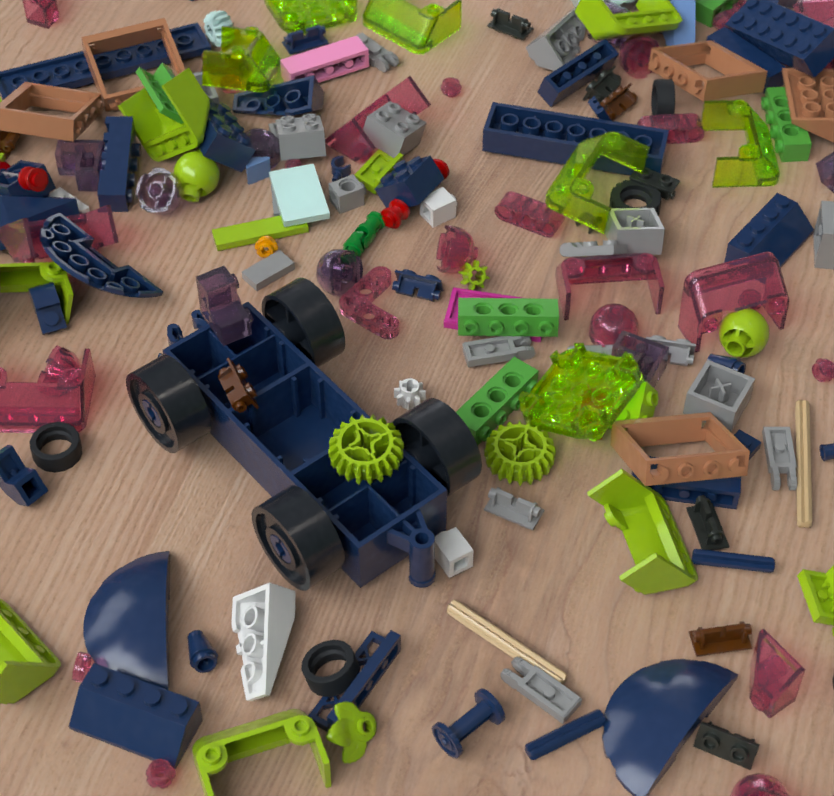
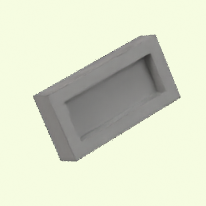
M279 250L242 271V279L258 291L295 270V264Z

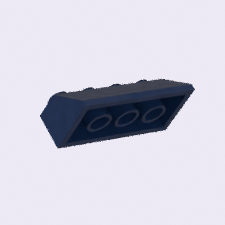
M776 193L728 243L724 264L765 285L813 234L814 229L798 202Z
M93 663L79 686L69 729L176 770L203 718L199 701Z

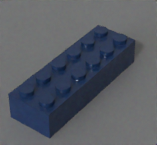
M747 0L725 23L729 30L773 59L814 78L834 59L833 27L769 0Z

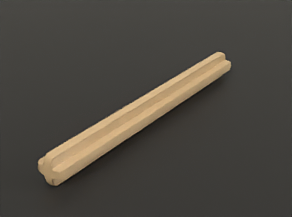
M797 400L795 403L797 525L800 528H810L812 526L810 403L807 400Z

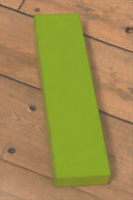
M280 215L212 229V236L217 251L254 244L262 236H271L274 239L307 233L309 229L307 223L284 227Z

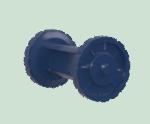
M480 688L476 691L474 699L477 705L449 727L442 722H437L432 726V733L436 742L450 757L457 759L461 756L463 748L460 742L488 719L497 725L505 720V712L501 704L488 690Z

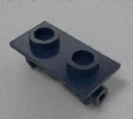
M316 25L306 28V35L303 34L302 30L287 33L282 44L289 55L313 48H319L329 44V42L323 35L326 34L325 27Z
M407 269L403 271L395 270L398 281L394 280L392 290H395L397 294L413 297L415 289H419L417 298L432 302L440 299L441 291H444L442 280L434 275H417L415 272Z

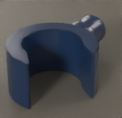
M337 156L331 161L332 182L351 174V164L341 167L344 165V156Z

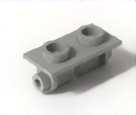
M659 335L646 337L644 345L646 348H644L643 357L648 358L647 361L665 363L666 354L671 355L670 364L693 365L694 355L692 354L695 352L696 344L686 339L666 340L665 337Z
M499 487L490 489L488 494L490 500L484 508L489 513L530 530L535 528L544 513V509L538 507V503H532L520 497L517 499L514 495L501 490Z

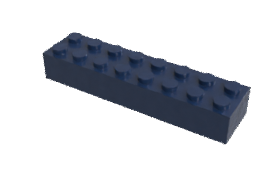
M492 102L483 129L482 151L624 175H631L638 165L661 173L667 149L669 130Z

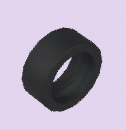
M655 79L653 82L651 109L655 122L673 120L675 112V86L672 79Z
M52 422L39 427L32 434L30 450L37 467L44 471L55 473L72 468L80 460L82 444L75 427L68 423ZM61 439L71 442V446L60 454L50 455L41 452V449L53 440Z
M329 640L315 645L306 653L302 660L301 670L312 692L319 696L331 697L338 696L348 689L359 674L360 665L349 644L344 641ZM330 661H346L343 668L333 675L325 677L315 676L318 669Z

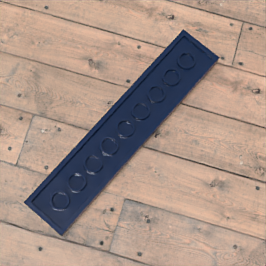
M198 22L169 29L182 61L201 57L203 52L211 51V45ZM162 39L93 55L102 81L135 73L139 67L147 70L159 67L161 63H171ZM83 51L0 71V95L2 100L24 82L69 89L95 83Z

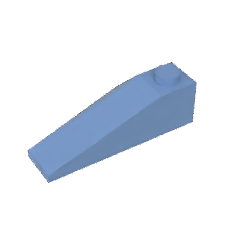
M669 0L681 15L682 21L677 29L661 32L665 38L666 46L694 43L695 0Z

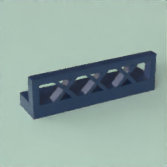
M390 630L384 638L373 631L370 632L355 652L359 665L365 666L340 699H337V696H323L308 715L313 719L316 726L327 732L332 725L339 720L334 710V705L338 703L351 702L358 709L400 653L401 635ZM374 642L378 644L379 647L376 649L373 655L369 657L368 649ZM333 708L327 716V721L319 717L323 710Z

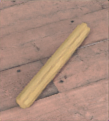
M453 600L448 605V615L512 658L517 656L523 658V660L532 666L536 665L561 684L566 682L567 673L458 600Z

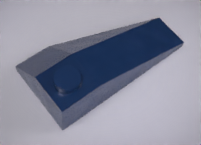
M0 194V251L39 238L40 229L43 228L45 220L54 214L61 213L74 224L81 222L76 198H40L24 195L20 197Z

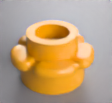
M262 236L255 243L256 253L262 258L268 257L278 250V244L273 237Z

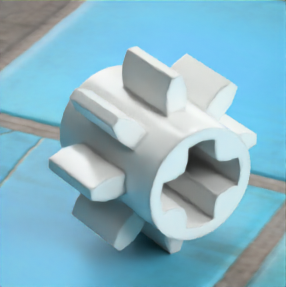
M408 378L403 381L400 380L399 388H394V398H397V406L411 410L419 405L421 400H426V391L423 390L422 382L418 383L417 380Z

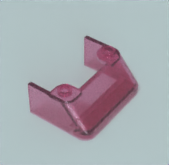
M409 76L328 136L325 142L330 148L355 162L360 160L363 163L372 156L371 151L376 149L363 131L368 115L389 101L399 104L401 108L416 115L431 104L412 77Z
M106 205L83 214L65 216L94 238L91 247L99 253L100 248L119 243L111 205ZM22 218L0 227V240L15 263H35V260L50 258L45 252L39 237L40 229L43 228L45 220L28 222L27 218Z
M763 252L691 272L685 278L678 328L686 340L696 344L695 353L700 351L702 334L717 330L722 322L723 315L762 305L779 330L784 329L790 300L778 259L772 252Z
M636 253L573 257L563 260L556 266L555 279L564 321L569 320L571 303L570 285L647 280L655 314L661 313L665 286L658 260L652 254Z
M85 348L81 368L73 367L63 370L59 374L57 383L7 382V372L0 367V433H34L39 427L52 422L68 423L75 427L77 432H81L87 425L96 377L90 349Z

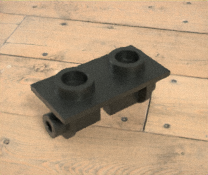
M499 8L492 10L491 17H493V20L487 25L489 28L524 40L533 30L528 19L513 15L512 19H510V13Z
M615 65L609 71L603 70L597 77L598 81L593 80L585 90L588 93L583 98V101L588 97H595L601 103L621 85V77L613 73Z
M639 165L629 177L630 180L658 189L661 197L665 200L674 199L676 194L674 190L680 183V180L669 175H664Z
M705 495L698 496L695 505L687 507L686 510L701 549L713 551L729 548L713 503Z
M711 721L709 723L701 722L693 747L751 770L760 744L755 743V739L752 738L751 740L736 733L734 735L728 733L729 730L716 726Z

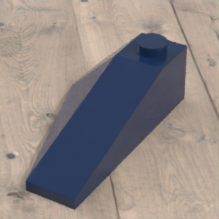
M313 75L234 94L232 110L234 113L293 116L323 109L324 92Z

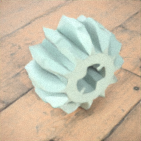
M221 10L213 11L206 15L203 21L205 24L203 28L206 31L205 35H207L208 41L214 47H224L232 43L233 39H235V29L230 15Z

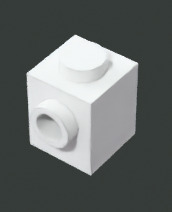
M444 187L437 189L420 203V215L434 228L456 217L457 200Z
M457 527L448 531H442L436 535L435 559L449 578L473 567L474 550Z

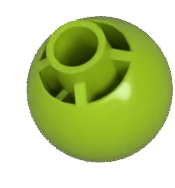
M200 150L188 152L178 159L174 167L173 177L176 186L182 191L181 197L189 202H198L200 197L210 194L216 188L220 172L216 161L204 157Z
M738 308L729 312L719 326L720 343L727 353L734 357L748 358L755 356L765 348L769 340L770 333L766 319L758 311L750 308Z

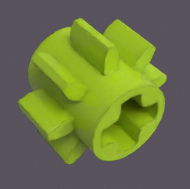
M474 260L473 265L464 262L465 268L463 271H458L463 277L460 283L463 285L469 283L468 288L470 290H474L475 285L484 288L483 282L485 279H490L485 273L488 267H479L480 263L478 260ZM472 271H477V273L475 274V280L471 279V277L473 276Z

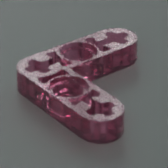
M384 266L374 267L339 299V311L344 317L383 339H394L399 334V320L372 304L391 285V271ZM363 289H369L372 292L369 294H362L359 291ZM369 313L374 314L375 317L372 319H366L363 317V315Z

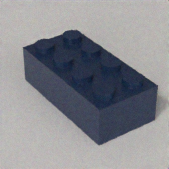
M209 98L210 110L204 141L198 148L204 157L243 172L256 151L251 144V139L246 136L244 128L238 124V119L231 113L229 106L221 102L219 104L214 103Z

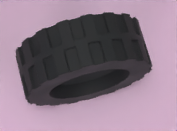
M624 180L612 188L609 208H654L659 216L662 197L658 189L633 180ZM638 199L644 201L647 205L631 207L626 205L624 201Z

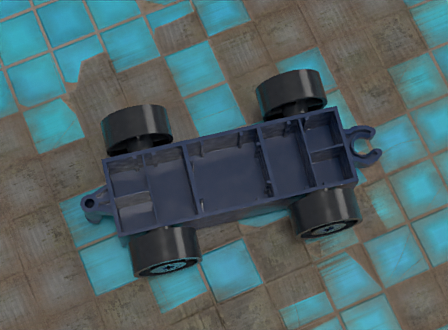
M300 277L265 296L262 300V314L249 302L244 303L220 318L206 311L195 310L191 313L194 329L198 330L186 337H183L179 325L175 323L168 325L167 337L169 346L163 349V355L129 373L126 377V387L131 403L149 434L169 453H176L210 433L272 496L252 510V523L266 555L278 572L292 586L301 591H307L341 568L361 588L407 556H409L408 580L410 583L419 588H426L434 583L436 578L435 537L440 532L446 531L447 497L477 478L482 470L480 451L471 431L462 418L449 405L439 399L429 398L393 421L395 430H399L401 433V439L404 443L403 459L399 461L400 466L398 470H393L391 477L383 475L382 483L377 479H373L371 485L368 484L367 480H362L360 485H358L355 478L348 482L345 475L339 476L337 469H333L328 453L330 437H333L334 429H340L341 422L350 423L351 416L355 420L360 419L362 414L365 418H370V416L318 368L343 353L345 349V334L333 305L313 282ZM227 358H230L236 365L240 363L249 376L246 378V381L251 383L258 394L255 397L259 406L258 409L253 404L247 406V409L241 413L232 408L226 395L228 393L224 391L218 379L219 370L230 366Z

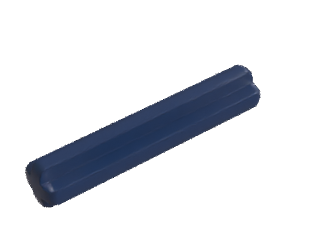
M693 549L692 563L697 565L773 573L775 569V559L772 557Z
M600 709L585 714L525 745V752L530 760H536L604 726L606 721L605 715Z

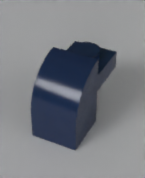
M50 282L28 288L42 335L67 329L54 283Z
M6 445L0 450V488L17 504L28 507L49 491L36 469L25 467L12 445Z

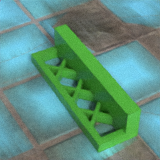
M161 63L154 74L139 67L136 74L159 112L183 124V120L162 88L163 84L175 77L170 67Z

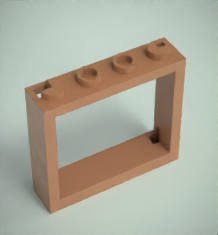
M165 18L81 37L83 52L98 93H101V101L105 112L119 110V104L145 87L140 86L107 94L93 55L162 39L175 74L178 75L185 70Z
M712 40L652 48L648 66L649 70L665 79H672L676 86L702 101L763 92L768 72ZM707 64L725 76L707 78L688 66Z
M24 82L0 102V130L74 142L103 113L104 106H102L101 93ZM31 106L74 112L75 114L68 118L26 110Z
M711 412L612 421L610 445L645 486L747 476L750 451ZM702 421H706L704 427H701ZM706 441L715 452L650 458L641 447ZM658 464L657 469H650L651 465Z

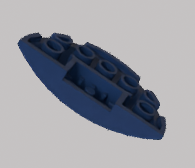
M54 214L45 220L39 234L40 242L45 252L58 266L77 280L95 289L119 296L137 298L162 296L164 291L131 266L117 267L92 248L94 238L63 214Z
M170 551L157 552L137 558L113 572L102 582V585L92 596L86 609L83 624L85 646L89 657L93 658L96 664L169 690L170 647L168 642V609L170 600Z
M672 659L641 668L619 685L611 696L604 713L606 721L604 722L602 742L605 756L610 759L616 770V778L632 796H649L676 760L677 753L705 717L708 718L736 681L738 674L706 661Z

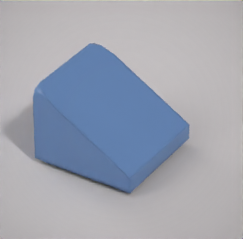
M251 157L246 165L248 184H253L269 177V172L271 171L270 157Z

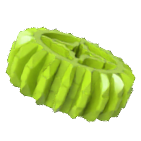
M362 414L360 419L355 420L351 416L350 423L341 422L340 429H334L333 437H330L328 453L331 458V465L333 469H337L339 476L345 475L348 482L355 478L358 485H360L362 480H367L368 484L371 485L373 479H377L382 483L383 475L391 477L393 470H398L400 466L399 461L403 459L404 443L401 439V433L399 430H395L393 422L387 424L384 417L376 420L374 414L370 418H365Z
M520 420L515 425L509 421L507 427L499 425L497 431L492 430L490 437H487L484 449L486 465L490 468L492 475L498 474L500 481L505 478L508 479L509 485L513 481H517L520 486L524 481L531 485L533 479L541 481L543 475L548 476L550 468L554 465L556 454L553 438H549L548 431L541 432L540 425L532 427L531 422L524 425Z

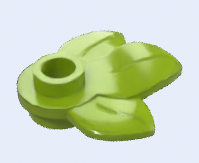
M341 702L334 705V710L339 720L329 729L326 739L335 745L343 747V763H353L365 753L367 741L371 740L376 733L377 723L371 713L360 711L351 702Z

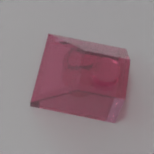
M23 0L27 23L49 29L58 20L59 10L56 0Z
M764 628L759 631L750 663L749 698L753 706L770 719L796 700L805 669Z

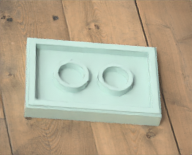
M314 163L269 172L270 182L284 227L330 219V212Z

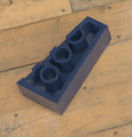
M106 116L105 125L107 132H104L103 137L104 152H102L101 156L102 170H100L97 193L100 211L128 212L130 203L134 201L132 187H136L135 172L139 171V160L137 157H141V143H137L133 116Z

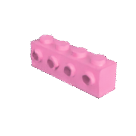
M354 36L280 60L281 78L284 82L314 75L318 83L364 69L369 67V49L358 36Z

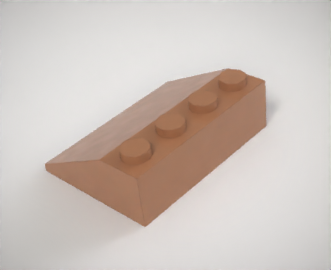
M782 68L791 123L834 143V69H823L814 78L794 68Z

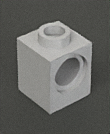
M353 174L329 183V200L340 214L364 205L365 186Z

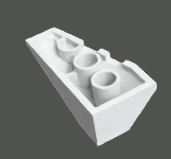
M267 583L233 597L231 624L233 632L238 634L239 644L236 646L237 654L241 655L244 665L241 668V676L246 701L250 702L271 694L295 619L296 591L273 583Z

